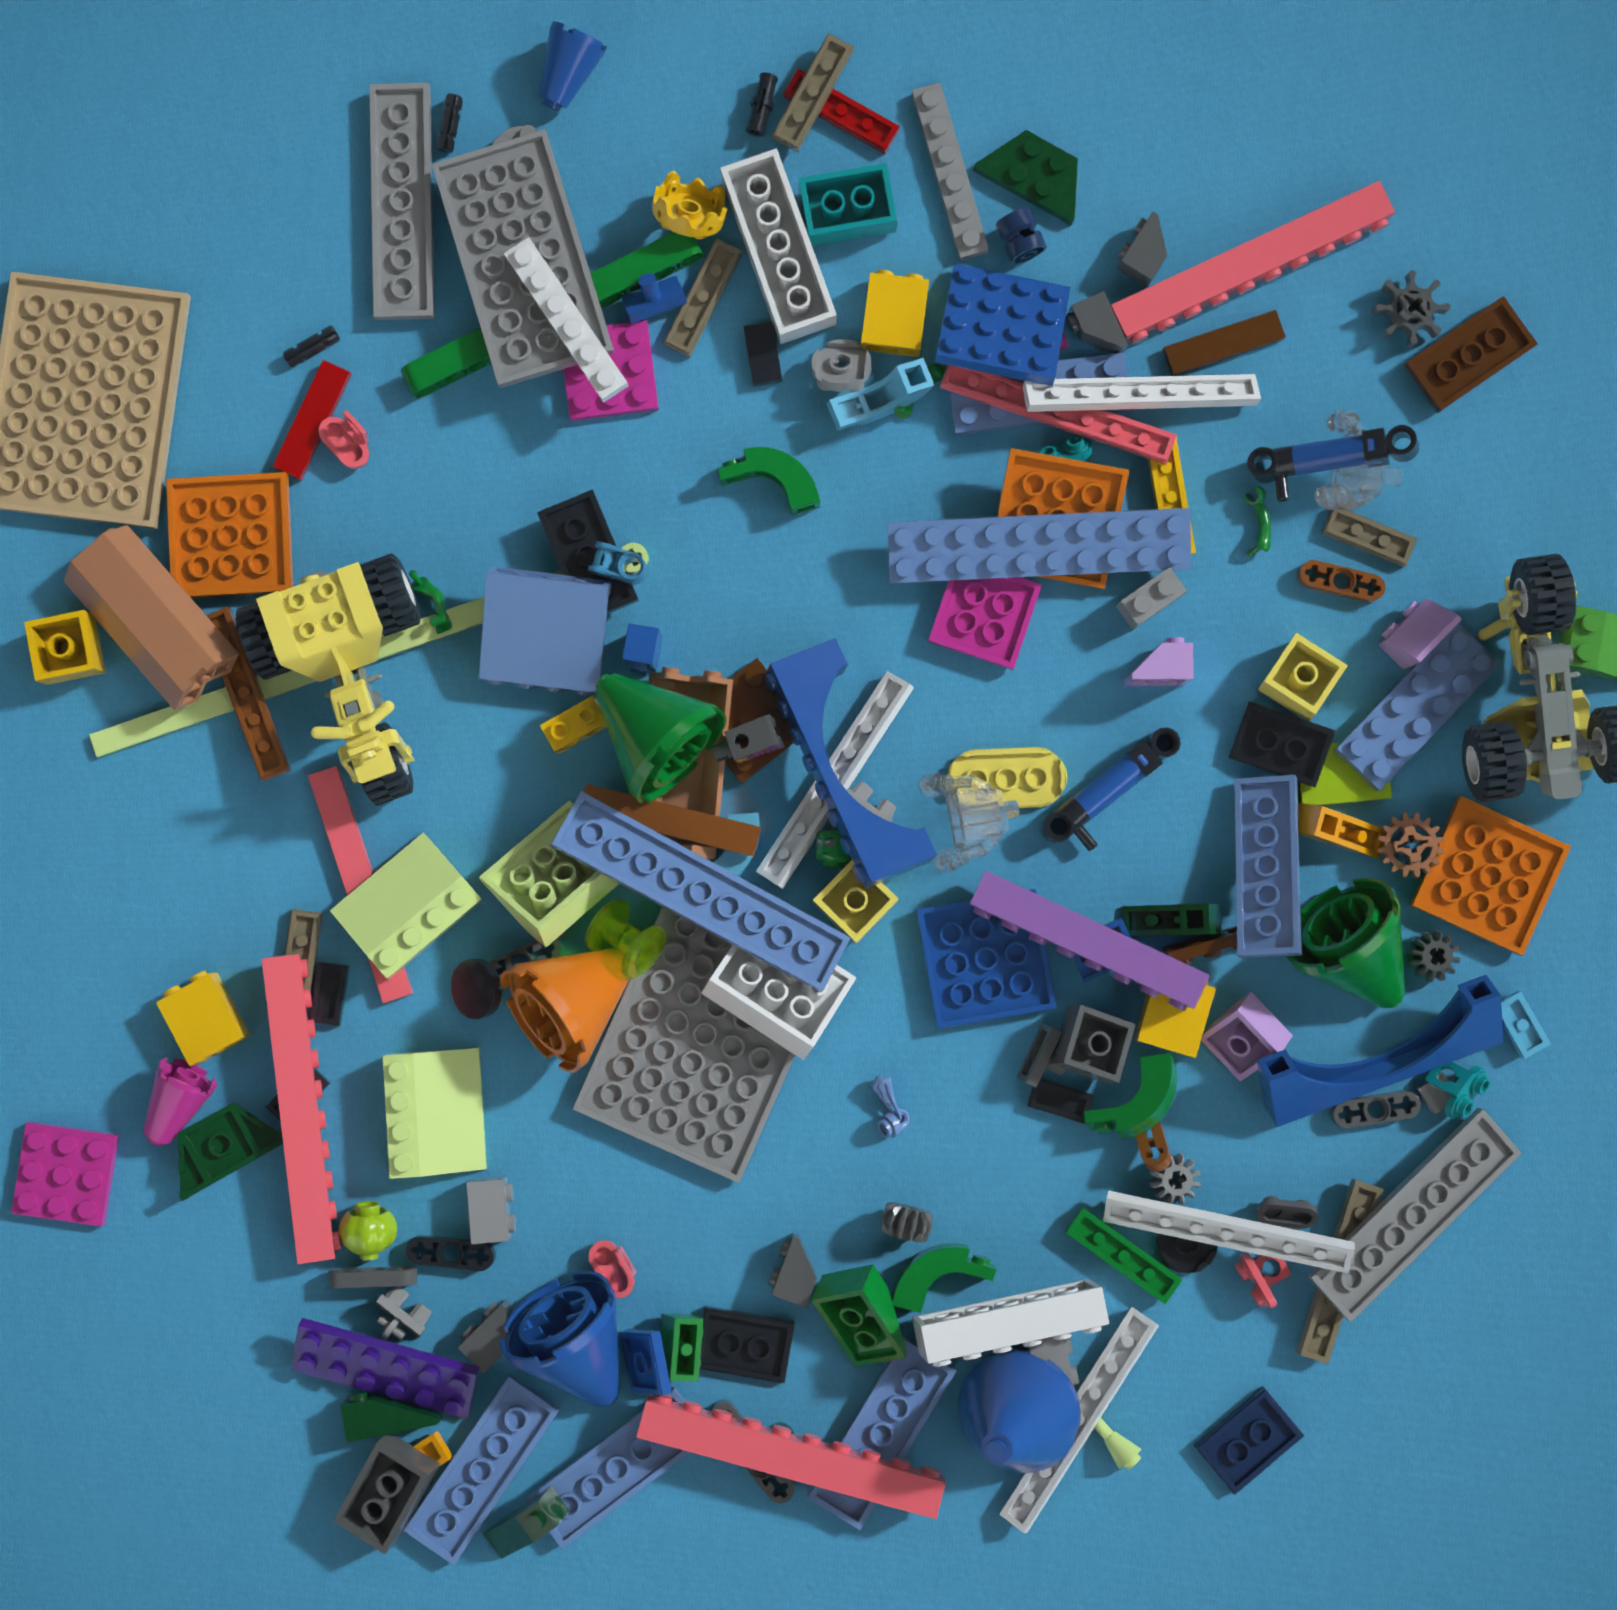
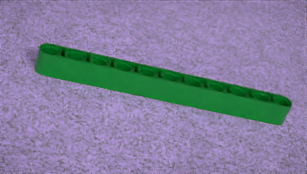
M672 232L591 272L601 309L621 300V296L641 289L638 280L643 274L652 273L656 276L657 281L697 262L703 257V252L696 238ZM480 327L409 362L400 371L413 398L417 399L425 397L492 363Z

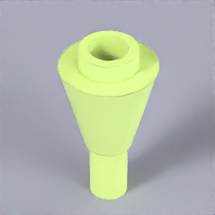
M1100 1418L1094 1429L1105 1440L1104 1442L1119 1470L1123 1467L1130 1470L1141 1459L1138 1455L1141 1448L1116 1431L1113 1432L1104 1420Z

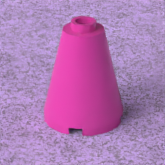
M163 1058L159 1062L143 1129L150 1143L157 1146L172 1143L178 1133L182 1131L213 1094L217 1087L214 1077L211 1081L206 1078L207 1071L198 1065L190 1067L186 1060L175 1058L173 1063H166L167 1058Z

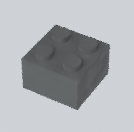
M1081 1004L1069 1006L1061 1029L1062 1035L1057 1043L1051 1065L1105 1084L1119 1083L1136 1024Z

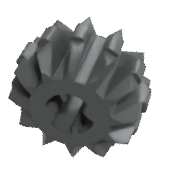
M1434 931L1432 935L1429 932H1422L1421 940L1417 938L1411 940L1416 950H1407L1408 955H1414V960H1410L1408 966H1418L1415 970L1417 977L1425 974V979L1428 982H1433L1435 977L1439 981L1446 980V973L1454 974L1456 972L1451 963H1460L1461 960L1458 957H1453V953L1457 952L1459 947L1456 945L1449 946L1452 942L1451 936L1442 938L1441 931ZM1430 951H1437L1434 955L1437 958L1436 962L1430 961L1432 959Z
M890 1202L886 1204L885 1210L882 1213L881 1230L885 1234L899 1239L923 1243L927 1241L929 1234H931L933 1217L929 1211Z

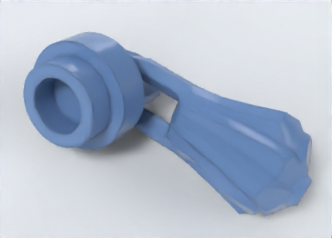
M879 1075L875 1077L871 1087L887 1106L889 1112L880 1117L877 1127L883 1137L894 1138L908 1126L910 1116L906 1110L899 1109L897 1106L891 1077ZM901 1115H903L905 1118L902 1123H900V1121L902 1120Z

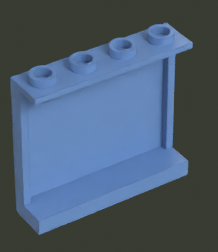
M491 567L486 572L479 679H486L487 683L492 685H504L505 682L517 683V687L525 689L535 688L536 685L545 686L551 692H564L565 689L576 690V693L579 695H594L597 689L595 685L602 675L608 596L611 593L612 581Z

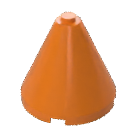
M616 947L512 965L501 974V989L504 990L509 986L512 997L506 1000V1003L514 1019L532 1044L547 1059L555 1055L563 1062L558 1065L560 1069L574 1073L588 1063L634 971V959L627 950H621Z

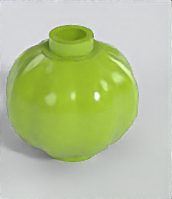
M377 1201L356 1203L355 1208L348 1211L339 1224L341 1242L349 1251L359 1254L361 1260L377 1259L378 1253L393 1244L398 1231L397 1222L392 1213L386 1208L380 1207V1203Z

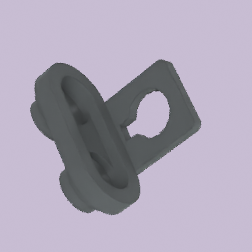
M1269 1196L1264 1198L1256 1209L1257 1218L1261 1223L1299 1231L1300 1229L1314 1226L1318 1221L1316 1207L1306 1200L1288 1201Z

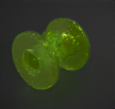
M615 899L602 907L593 917L585 934V943L592 951L603 950L609 945L613 946L624 955L621 964L622 974L627 978H637L649 970L661 955L666 943V933L659 925L651 926L643 932L639 928L633 927L627 922L630 916L629 903L623 899Z

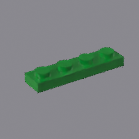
M1083 1207L1080 1208L1064 1231L1165 1305L1183 1280Z

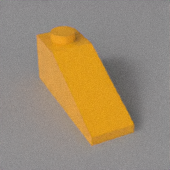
M1298 803V835L1373 858H1381L1382 854L1376 853L1377 849L1383 847V844L1376 841L1377 837L1386 835L1382 832L1381 827L1324 806Z

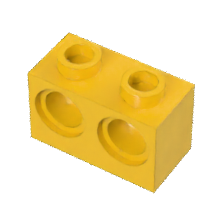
M593 696L540 725L551 747L558 755L607 728L598 702Z

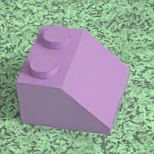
M1428 598L1419 603L1414 600L1402 612L1405 617L1398 624L1395 622L1391 623L1381 633L1384 639L1378 646L1404 670L1420 663L1462 618Z
M1181 637L1166 638V642H1161L1124 679V686H1184L1194 679L1193 643H1184V638Z
M1249 992L1232 1004L1203 1032L1201 1041L1239 1081H1242L1258 1070V1059L1284 1050L1293 1035L1252 992Z

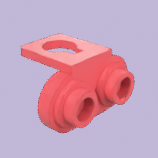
M347 410L343 412L345 421L339 417H328L323 420L318 432L325 446L345 467L359 469L365 466L369 460V450L367 447L369 441L366 430Z
M609 1240L596 1242L591 1247L588 1256L592 1268L595 1272L607 1278L615 1292L616 1298L628 1296L634 1288V1276L637 1271L622 1245L617 1247Z
M1248 1252L1241 1253L1238 1259L1239 1262L1235 1264V1267L1244 1281L1247 1279L1253 1281L1254 1289L1250 1291V1294L1260 1308L1265 1305L1266 1308L1269 1307L1271 1309L1277 1306V1301L1269 1287L1291 1275L1285 1260L1263 1255L1253 1260ZM1269 1259L1277 1260L1280 1266L1279 1272L1275 1276H1262L1260 1270L1263 1269L1264 1262Z

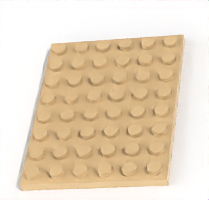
M11 272L0 342V510L158 529L191 296L188 293Z

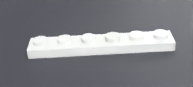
M528 237L504 253L506 259L603 403L629 386L627 381L531 239Z

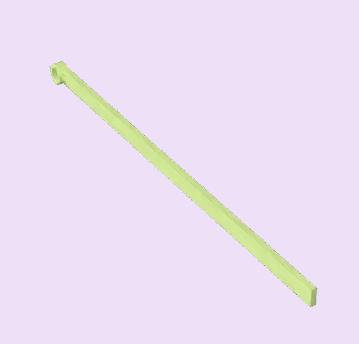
M628 543L622 547L623 550L634 551L637 554L641 553L643 560L648 564L649 555L642 545ZM630 563L626 568L627 573L637 574L640 570V563L637 566H633ZM561 570L551 573L563 575ZM485 597L446 610L452 622V628L443 633L437 634L436 627L430 625L429 619L436 616V614L420 619L419 625L386 637L382 635L377 661L483 624ZM293 670L268 680H263L259 675L256 676L265 700L317 682ZM224 687L201 695L198 701L174 711L170 706L89 734L96 757L100 758L234 711L228 691Z

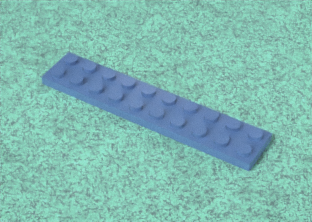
M1190 508L887 522L890 583L1166 570L1169 567L1172 570L1191 569Z
M582 791L551 844V847L819 992H823L851 938Z

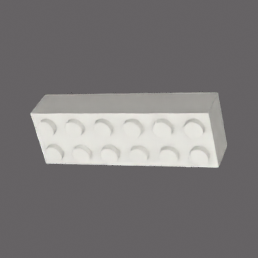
M777 148L721 167L722 183L780 344L835 326L837 314Z
M1089 1279L912 1317L918 1352L928 1364L933 1363L935 1367L948 1365L951 1363L952 1358L962 1356L964 1360L976 1359L981 1357V1352L993 1350V1353L1007 1352L1012 1350V1345L1023 1343L1024 1347L1039 1345L1042 1343L1041 1339L1053 1337V1340L1067 1339L1072 1336L1071 1332L1083 1330L1085 1334L1101 1331V1326L1109 1324L1103 1289L1100 1285Z

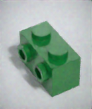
M661 1313L660 1334L669 1380L699 1381L703 1318L691 1314Z

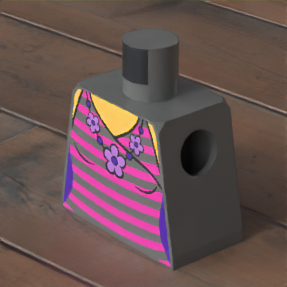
M768 714L725 731L727 740L712 745V750L717 762L733 757L736 762L742 763L785 747L776 719ZM748 737V746L741 749V740Z

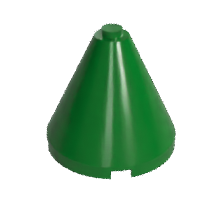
M617 673L603 675L595 685L597 688L595 696L629 793L639 803L643 802L642 797L648 803L660 798L687 777L698 765L695 759L704 748L708 751L712 749V745L719 739L726 724L727 718L725 713L714 704Z
M1359 878L1353 879L1355 885L1353 887L1340 890L1335 885L1320 893L1300 910L1302 955L1286 956L1287 959L1299 972L1380 1008L1386 1009L1398 1006L1405 996L1400 904L1394 892L1381 880Z

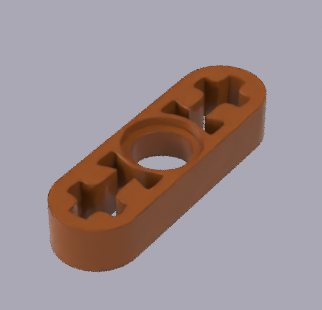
M1307 561L1297 572L1298 582L1304 588L1365 603L1378 600L1385 592V582L1376 574L1322 561ZM1313 567L1316 574L1324 576L1327 574V570H1329L1330 573L1326 579V586L1323 585L1325 581L1323 578H1316L1312 582L1309 581V576L1305 574V571H1309ZM1338 573L1346 575L1349 580V585L1344 590L1336 588L1333 583V578ZM1356 577L1359 578L1357 584L1366 585L1370 581L1373 582L1372 585L1377 589V592L1369 596L1367 595V589L1358 587L1355 589V593H1353L1352 590L1356 585Z

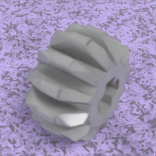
M1178 1153L1175 1161L1171 1155L1170 1165L1166 1169L1158 1172L1149 1170L1150 1175L1157 1177L1156 1180L1149 1182L1151 1188L1159 1187L1155 1196L1160 1199L1166 1195V1203L1170 1204L1174 1202L1176 1196L1178 1203L1181 1205L1185 1203V1193L1193 1199L1195 1194L1190 1190L1191 1186L1195 1188L1201 1187L1200 1182L1193 1180V1178L1201 1175L1200 1170H1191L1195 1161L1190 1158L1184 1162V1154ZM1173 1172L1181 1176V1178L1177 1179V1185L1168 1181L1173 1178Z

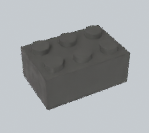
M393 1434L383 1436L375 1444L333 1522L383 1554H386L400 1538L440 1463Z

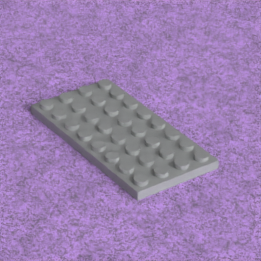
M546 129L433 163L432 168L499 388L501 389L578 365L504 255L506 251L528 237L608 355L614 354V348Z

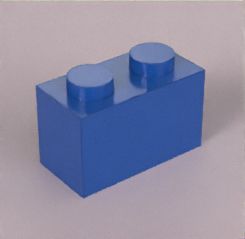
M628 624L622 660L631 669V672L649 675V670L657 671L663 638L659 628Z

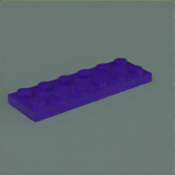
M302 1318L297 1329L291 1370L467 1419L471 1411L480 1367Z

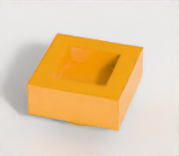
M438 1430L413 1446L440 1463V1466L453 1458Z

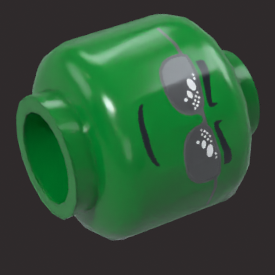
M828 824L827 830H821L817 833L815 858L821 862L822 867L843 869L845 864H848L852 858L850 854L846 855L840 843L842 836L838 828H834L832 824Z

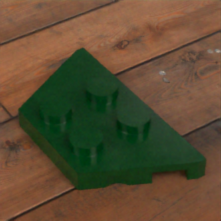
M1025 130L975 163L973 167L974 172L1072 226L1075 219L1078 158Z
M234 1102L179 1132V1197L181 1201L188 1199L283 1144L282 1133Z

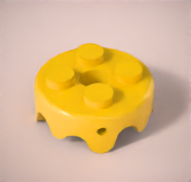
M671 171L660 186L656 185L652 201L653 215L661 226L667 230L683 236L704 239L719 232L724 225L728 208L725 207V189L722 185H718L713 190H710L700 178H695L688 184H681L678 173Z

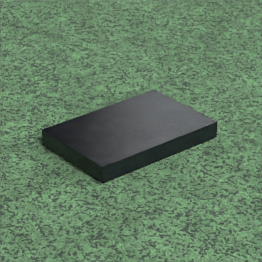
M1249 701L1229 759L1279 776L1296 775L1297 782L1315 788L1336 730Z
M705 1306L700 1369L785 1384L795 1321Z

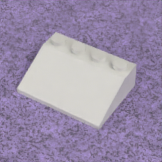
M732 945L701 994L804 1060L818 1041L856 980V977L836 965L823 992H819Z

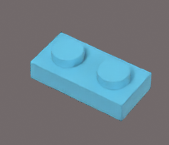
M1516 991L1501 1000L1503 1028L1521 1059H1526L1551 1045L1521 991Z

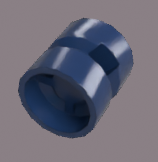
M1031 208L1013 211L996 222V228L1001 240L1008 242L1005 249L1012 264L1028 261L1043 253L1047 248L1041 232L1035 230L1037 222Z

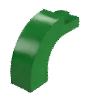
M768 447L743 449L745 461L740 462L739 459L729 460L722 464L723 467L718 468L722 486L753 477H763L776 482L786 494L792 515L820 508L821 501L811 475L798 460L783 451Z
M1166 1053L1140 1057L1142 1081L1135 1097L1119 1107L1084 1111L1085 1124L1090 1130L1098 1134H1107L1113 1132V1128H1116V1132L1120 1137L1127 1139L1140 1135L1155 1126L1169 1110L1176 1092L1177 1070L1176 1062L1172 1055Z
M944 1243L929 1247L915 1255L900 1272L891 1296L893 1306L922 1313L927 1291L931 1284L940 1276L959 1272L994 1281L996 1268L990 1264L991 1259L975 1254H973L972 1259L968 1258L970 1249L965 1244Z

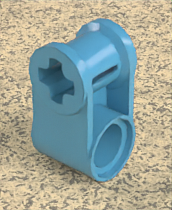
M596 541L595 547L597 550L592 565L588 566V572L600 577L616 579L634 585L646 580L649 569L639 554L620 549L605 542ZM630 563H640V570L637 574H626V568Z

